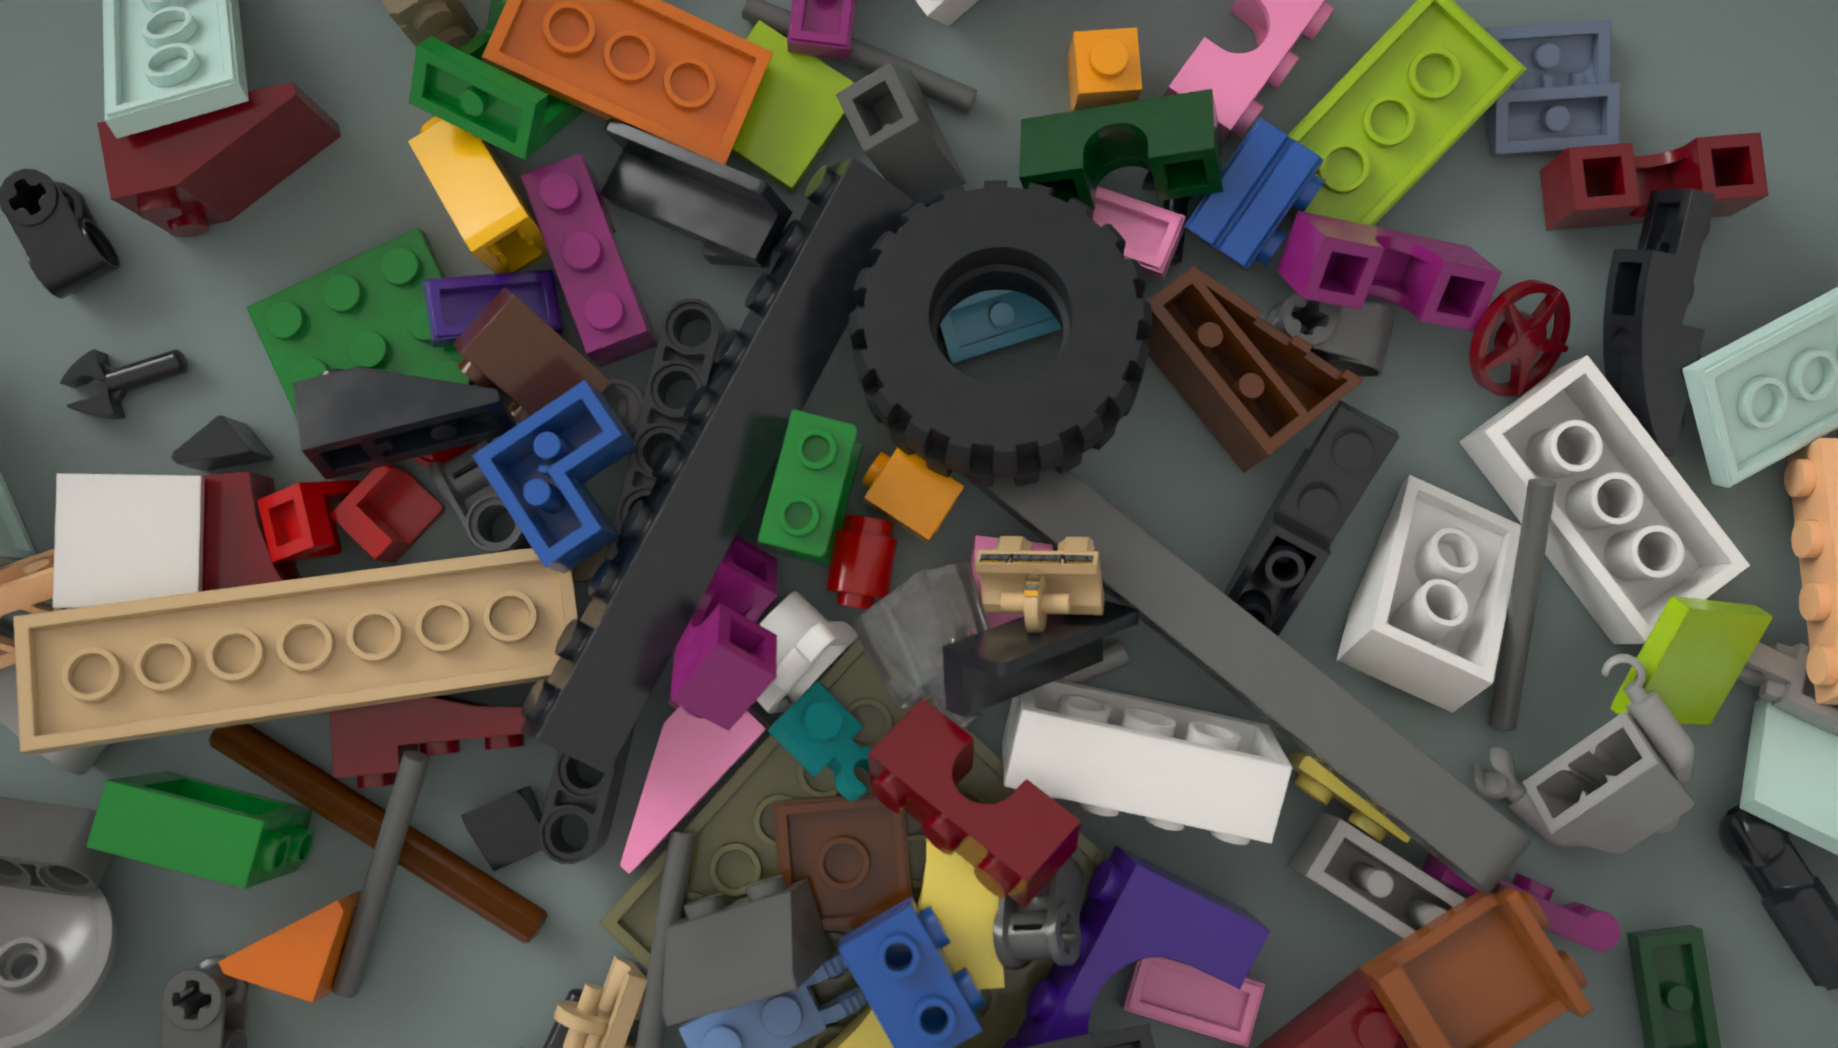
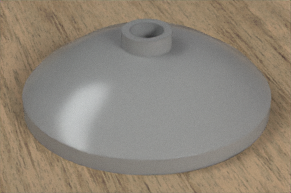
M0 886V1048H30L47 1040L80 1015L102 987L113 963L116 951L117 924L112 905L99 886L92 895L85 897ZM38 963L36 969L28 977L21 979L23 971L29 965Z

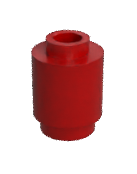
M844 515L842 529L835 530L825 588L826 591L838 593L836 605L874 611L876 599H889L898 542L897 539L892 538L893 522L871 517Z

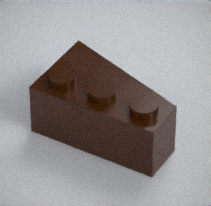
M1195 266L1191 267L1148 300L1152 306L1153 324L1149 337V356L1243 473L1270 456L1363 381L1362 378L1350 370L1346 369L1341 372L1311 352L1312 345L1299 336L1295 335L1290 338L1260 318L1259 315L1262 311Z

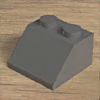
M777 875L746 886L745 889L748 897L725 903L723 894L717 893L684 905L686 916L665 929L662 1014L666 1027L796 990L832 956L808 879L787 885L784 875Z

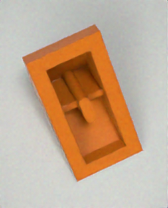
M360 891L336 900L222 959L218 964L223 974L311 1003L333 992L332 986L359 901Z

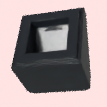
M218 415L176 449L171 458L178 465L201 471H210L269 461L274 456L248 424Z
M530 786L513 791L461 815L466 829L493 871L542 850L539 842V827L542 813Z

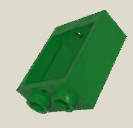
M169 771L109 779L105 782L86 847L246 889L296 872L297 866H301L306 861L314 840V829L309 827L313 810Z

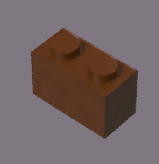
M506 287L502 289L453 343L458 352L465 357L457 367L479 387L492 389L496 384L515 401L508 409L520 422L584 380L601 393L612 382Z

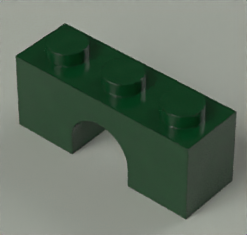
M1212 89L1021 119L1019 178L1023 189H1028L1030 183L1053 188V197L1067 203L1070 198H1076L1095 210L1096 189L1100 181L1116 169L1137 166L1152 172L1159 201L1223 192L1221 133Z

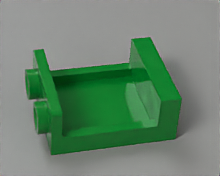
M492 0L485 31L459 49L432 36L417 45L409 103L526 160L585 110L547 94L483 62V53L507 0Z
M792 409L758 537V542L768 550L829 566L835 530L842 529L843 517L846 515L863 450V444L855 442L857 437L855 425Z

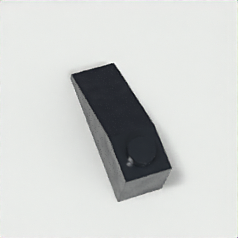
M359 366L346 370L331 369L322 372L317 377L293 382L301 451L326 480L499 437L516 426L515 419L497 389Z

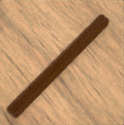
M250 724L221 727L213 730L209 738L212 748L371 848H375L386 812L385 809ZM409 826L398 865L522 943H529L538 935L547 918V913L544 909L417 829Z

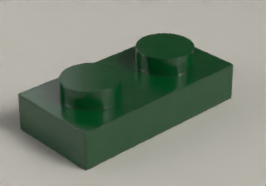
M1683 925L1627 933L1645 1048H1721L1702 929L1693 925Z

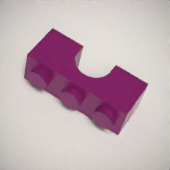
M576 154L520 175L586 354L600 367L656 347L658 341L638 288L633 283L613 234L616 232L604 197L600 194L601 189L597 178L582 154Z
M1298 211L1277 268V272L1302 299L1362 310L1366 297L1370 296L1386 300L1408 310L1421 322L1475 332L1479 320L1486 311L1502 274L1499 269L1466 245Z
M735 535L675 647L670 700L680 705L690 715L700 719H707L727 731L734 726L777 677V635L756 622L777 596L778 559L738 535Z

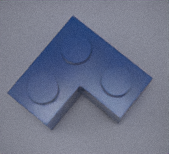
M586 380L472 455L544 567L566 573L619 537L584 483L638 448V446L604 395Z

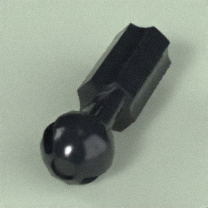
M1740 804L1731 808L1720 822L1719 838L1723 850L1734 861L1741 864L1761 895L1763 907L1813 984L1826 987L1828 991L1838 989V906L1819 877L1813 876L1789 839L1788 831L1740 809Z

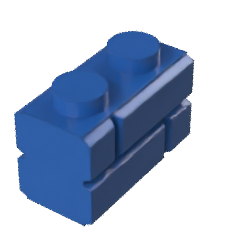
M1259 117L1222 170L1223 192L1206 194L1184 227L1195 237L1246 271L1250 269L1255 260L1266 267L1288 235L1278 227L1292 207H1295L1299 211L1304 212L1326 180L1316 174L1324 160L1298 141L1293 140L1287 134Z

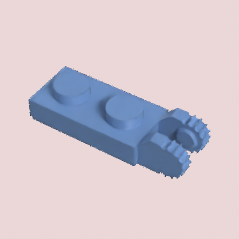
M836 951L831 953L832 956L798 989L688 1020L681 1024L678 1030L687 1048H792L827 1030L828 1024L837 1022L849 1014L862 1009V1007L868 1005V1001L860 987H852L841 993L838 997L819 1005L811 985L836 977L848 968L841 953Z

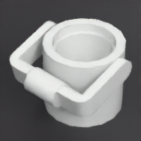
M796 590L790 593L759 624L777 635V677L758 697L757 701L769 714L787 711L845 653L858 638L857 632L844 621H829Z

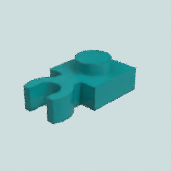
M817 681L773 723L768 732L813 777L827 765L834 772V783L837 790L847 800L855 802L868 790L854 774V767H861L870 775L868 753L872 748L859 747L852 740L864 726Z

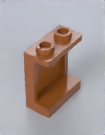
M1499 883L1488 896L1480 891L1476 892L1359 967L1409 1048H1510L1565 1012H1570L1583 1018L1593 1011L1592 1006L1581 991V989L1588 985L1583 972L1564 950H1555L1543 931L1550 924L1540 905L1525 890L1519 893L1517 890Z

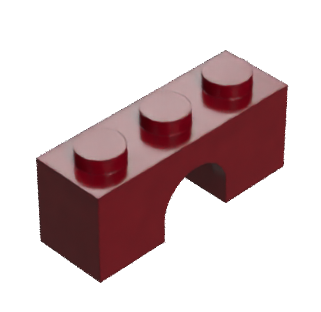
M1761 132L1696 137L1688 144L1677 149L1644 156H1634L1633 143L1567 148L1539 170L1546 231L1644 223L1651 190L1695 189L1713 193L1715 197L1710 218L1732 216L1768 196Z
M922 698L868 753L870 788L877 799L888 809L895 813H900L904 810L922 824L923 834L938 850L947 855H952L956 852L975 867V876L992 894L1002 899L1009 895L1025 908L1077 850L1081 821L1027 779L1010 797L998 803L980 804L964 797L956 786L973 768L974 738Z

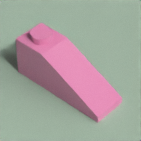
M669 700L668 704L675 711L663 724L620 866L628 874L635 871L669 836L670 831L677 828L771 727L751 706L734 726L727 731L707 719H700L690 715L680 705Z

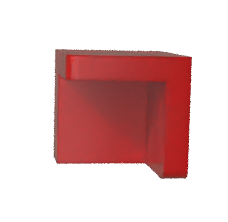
M392 463L374 468L329 516L375 560L396 563L444 513L445 506L408 470L399 464Z
M359 480L299 482L257 500L271 563L328 558L341 552V545L336 523L329 516L332 512L331 505L343 501L359 484Z

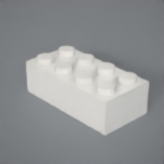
M1588 355L1556 369L1459 441L1520 523H1522L1528 480L1546 479L1556 483L1545 555L1614 645L1645 644L1669 598L1675 596L1707 599L1750 566Z
M1059 679L1012 698L1002 740L1004 786L1014 788V792L1027 779L1052 799L1056 797L1079 802V805L1084 810L1096 815L1113 817L1117 816L1119 811L1145 816L1147 822L1162 829L1180 831L1184 829L1185 825L1210 830L1214 837L1236 845L1249 844L1250 839L1272 844L1292 770L1290 762L1268 724Z

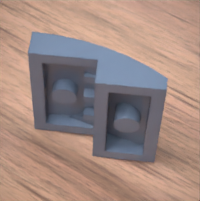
M1611 20L1484 28L1527 68L1484 112L1491 155L1619 144L1621 82L1610 83Z

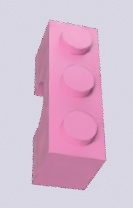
M1234 0L1229 12L1241 19L1252 29L1256 37L1257 48L1246 53H1231L1204 37L1171 82L1164 96L1212 89L1221 133V147L1232 132L1242 139L1264 108L1263 105L1255 101L1267 83L1276 89L1280 87L1300 58L1291 51L1302 35L1313 41L1335 8L1327 3V0Z

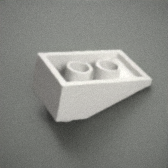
M1409 475L1402 483L1350 606L1336 661L1452 713L1492 685L1510 598L1521 525Z

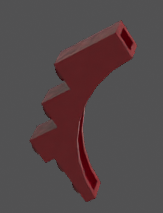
M249 471L202 476L205 478L202 591L302 578L295 561L271 563L257 500L276 492L274 478ZM440 695L331 711L329 713L334 778L357 776L358 788L394 785L403 753L407 750L418 751L417 744L419 743L420 752L426 755L461 752L460 740L484 737L485 750L525 746V732L520 730L526 720L521 714L523 705H490Z

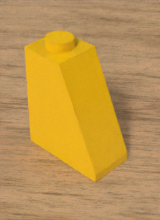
M437 116L428 120L422 126L420 134L408 141L468 248L494 274L521 272L549 254L535 215L487 141Z

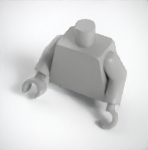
M1617 654L1610 657L1602 668V674L1607 678L1611 668L1619 663H1628L1636 669L1635 679L1623 689L1631 700L1626 705L1629 713L1623 711L1522 782L1524 787L1515 780L1513 756L1502 748L1493 747L1490 749V761L1493 767L1500 773H1490L1480 764H1474L1475 783L1478 791L1488 798L1499 799L1506 797L1510 801L1508 808L1544 841L1554 847L1588 846L1613 854L1623 853L1653 833L1665 834L1672 831L1677 826L1680 816L1689 811L1695 803L1684 786L1693 777L1695 757L1693 742L1657 691L1650 690L1646 692L1642 687L1646 680V670L1642 662L1634 656Z

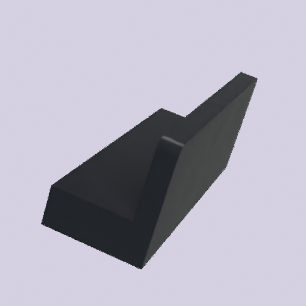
M609 119L604 131L623 151L600 193L614 205L761 268L765 267L793 213L768 183L614 119Z
M1105 601L1103 615L1047 614L1046 627L1043 633H1028L1023 616L942 646L946 711L967 717L1103 661L1102 638L1138 624V609Z

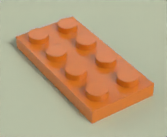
M507 0L483 53L482 60L547 94L607 121L610 118L726 165L773 52L662 0Z

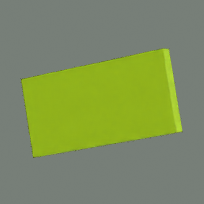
M1417 0L1288 134L1290 138L1298 141L1324 160L1316 174L1326 181L1304 212L1374 226L1527 68L1453 0ZM1295 207L1291 209L1295 214L1299 211Z

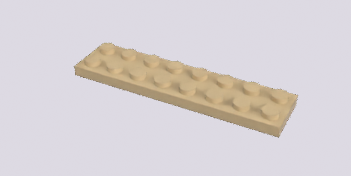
M533 548L13 616L20 752L36 755L536 682L540 679L548 680L560 658L555 654V648L562 632L573 619L579 620L573 570L562 573L546 568Z

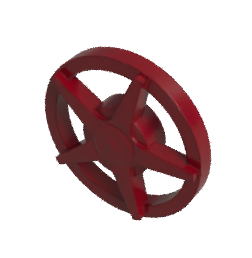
M1526 280L1516 283L1503 291L1489 305L1477 324L1469 354L1472 375L1482 388L1499 396H1522L1523 392L1531 389L1549 373L1562 352H1567L1569 346L1565 344L1569 334L1571 314L1567 298L1560 289L1540 280ZM1544 293L1546 295L1531 315L1526 312H1519L1514 305L1515 302L1530 294ZM1554 314L1553 330L1550 339L1546 338V326ZM1504 315L1505 320L1499 326L1494 338V350L1486 355L1490 336L1497 322ZM1540 352H1543L1539 360L1530 369L1531 362ZM1506 362H1510V382L1495 383L1489 376L1488 371Z

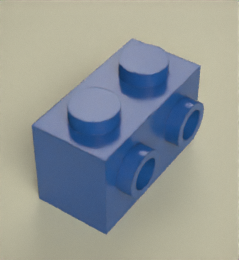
M912 896L842 936L838 950L894 1048H954L983 1031L977 1009L984 1006L986 1002L968 969L963 967L955 972L941 949L950 944L951 940L934 909L929 906L920 911Z

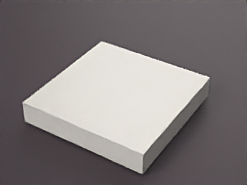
M57 473L52 608L73 609L202 592L205 478L191 475Z

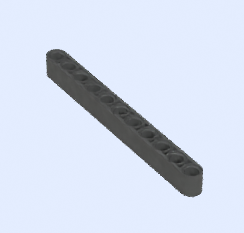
M1053 468L1040 472L1039 482L1021 486L1015 485L1014 477L993 478V487L974 485L1046 544H1053L1055 551L1058 549L1059 542L1063 541L1065 537H1090L1093 540L1094 551H1099L1104 591L1122 605L1138 609L1140 620L1431 855L1481 893L1488 896L1531 843L1529 837L1515 824L1072 472L1067 471L1060 475ZM958 472L970 482L969 474Z

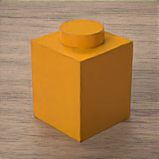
M1137 27L1073 32L1067 55L1071 111L1138 101L1142 92V78Z
M898 447L891 457L881 452L861 482L869 488L864 496L866 505L927 545L964 490V485L950 476L947 478L927 469L926 461L915 453L908 456Z

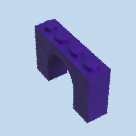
M1116 845L1109 859L1102 861L1091 877L1088 888L1089 897L1080 912L1081 946L1076 962L1071 966H1060L1054 962L1046 979L1042 978L1035 984L1029 995L1026 1007L1027 1015L1015 1038H1009L1002 1048H1025L1089 1034L1090 1012L1100 989L1117 971L1141 959L1152 957L1175 959L1240 989L1271 930L1246 909Z

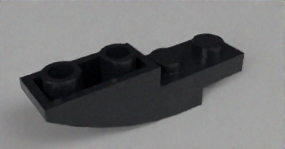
M1695 189L1651 190L1637 249L1613 250L1603 317L1605 378L1665 456L1673 457L1677 438L1684 426V410L1688 398V390L1682 369L1700 360V347L1705 329L1683 325L1687 306L1690 304L1694 294L1693 281L1702 245L1710 230V213L1715 197L1713 193Z
M1339 400L1310 449L1305 448L1249 544L1224 594L1279 636L1330 556V545L1397 442L1399 438L1398 431Z

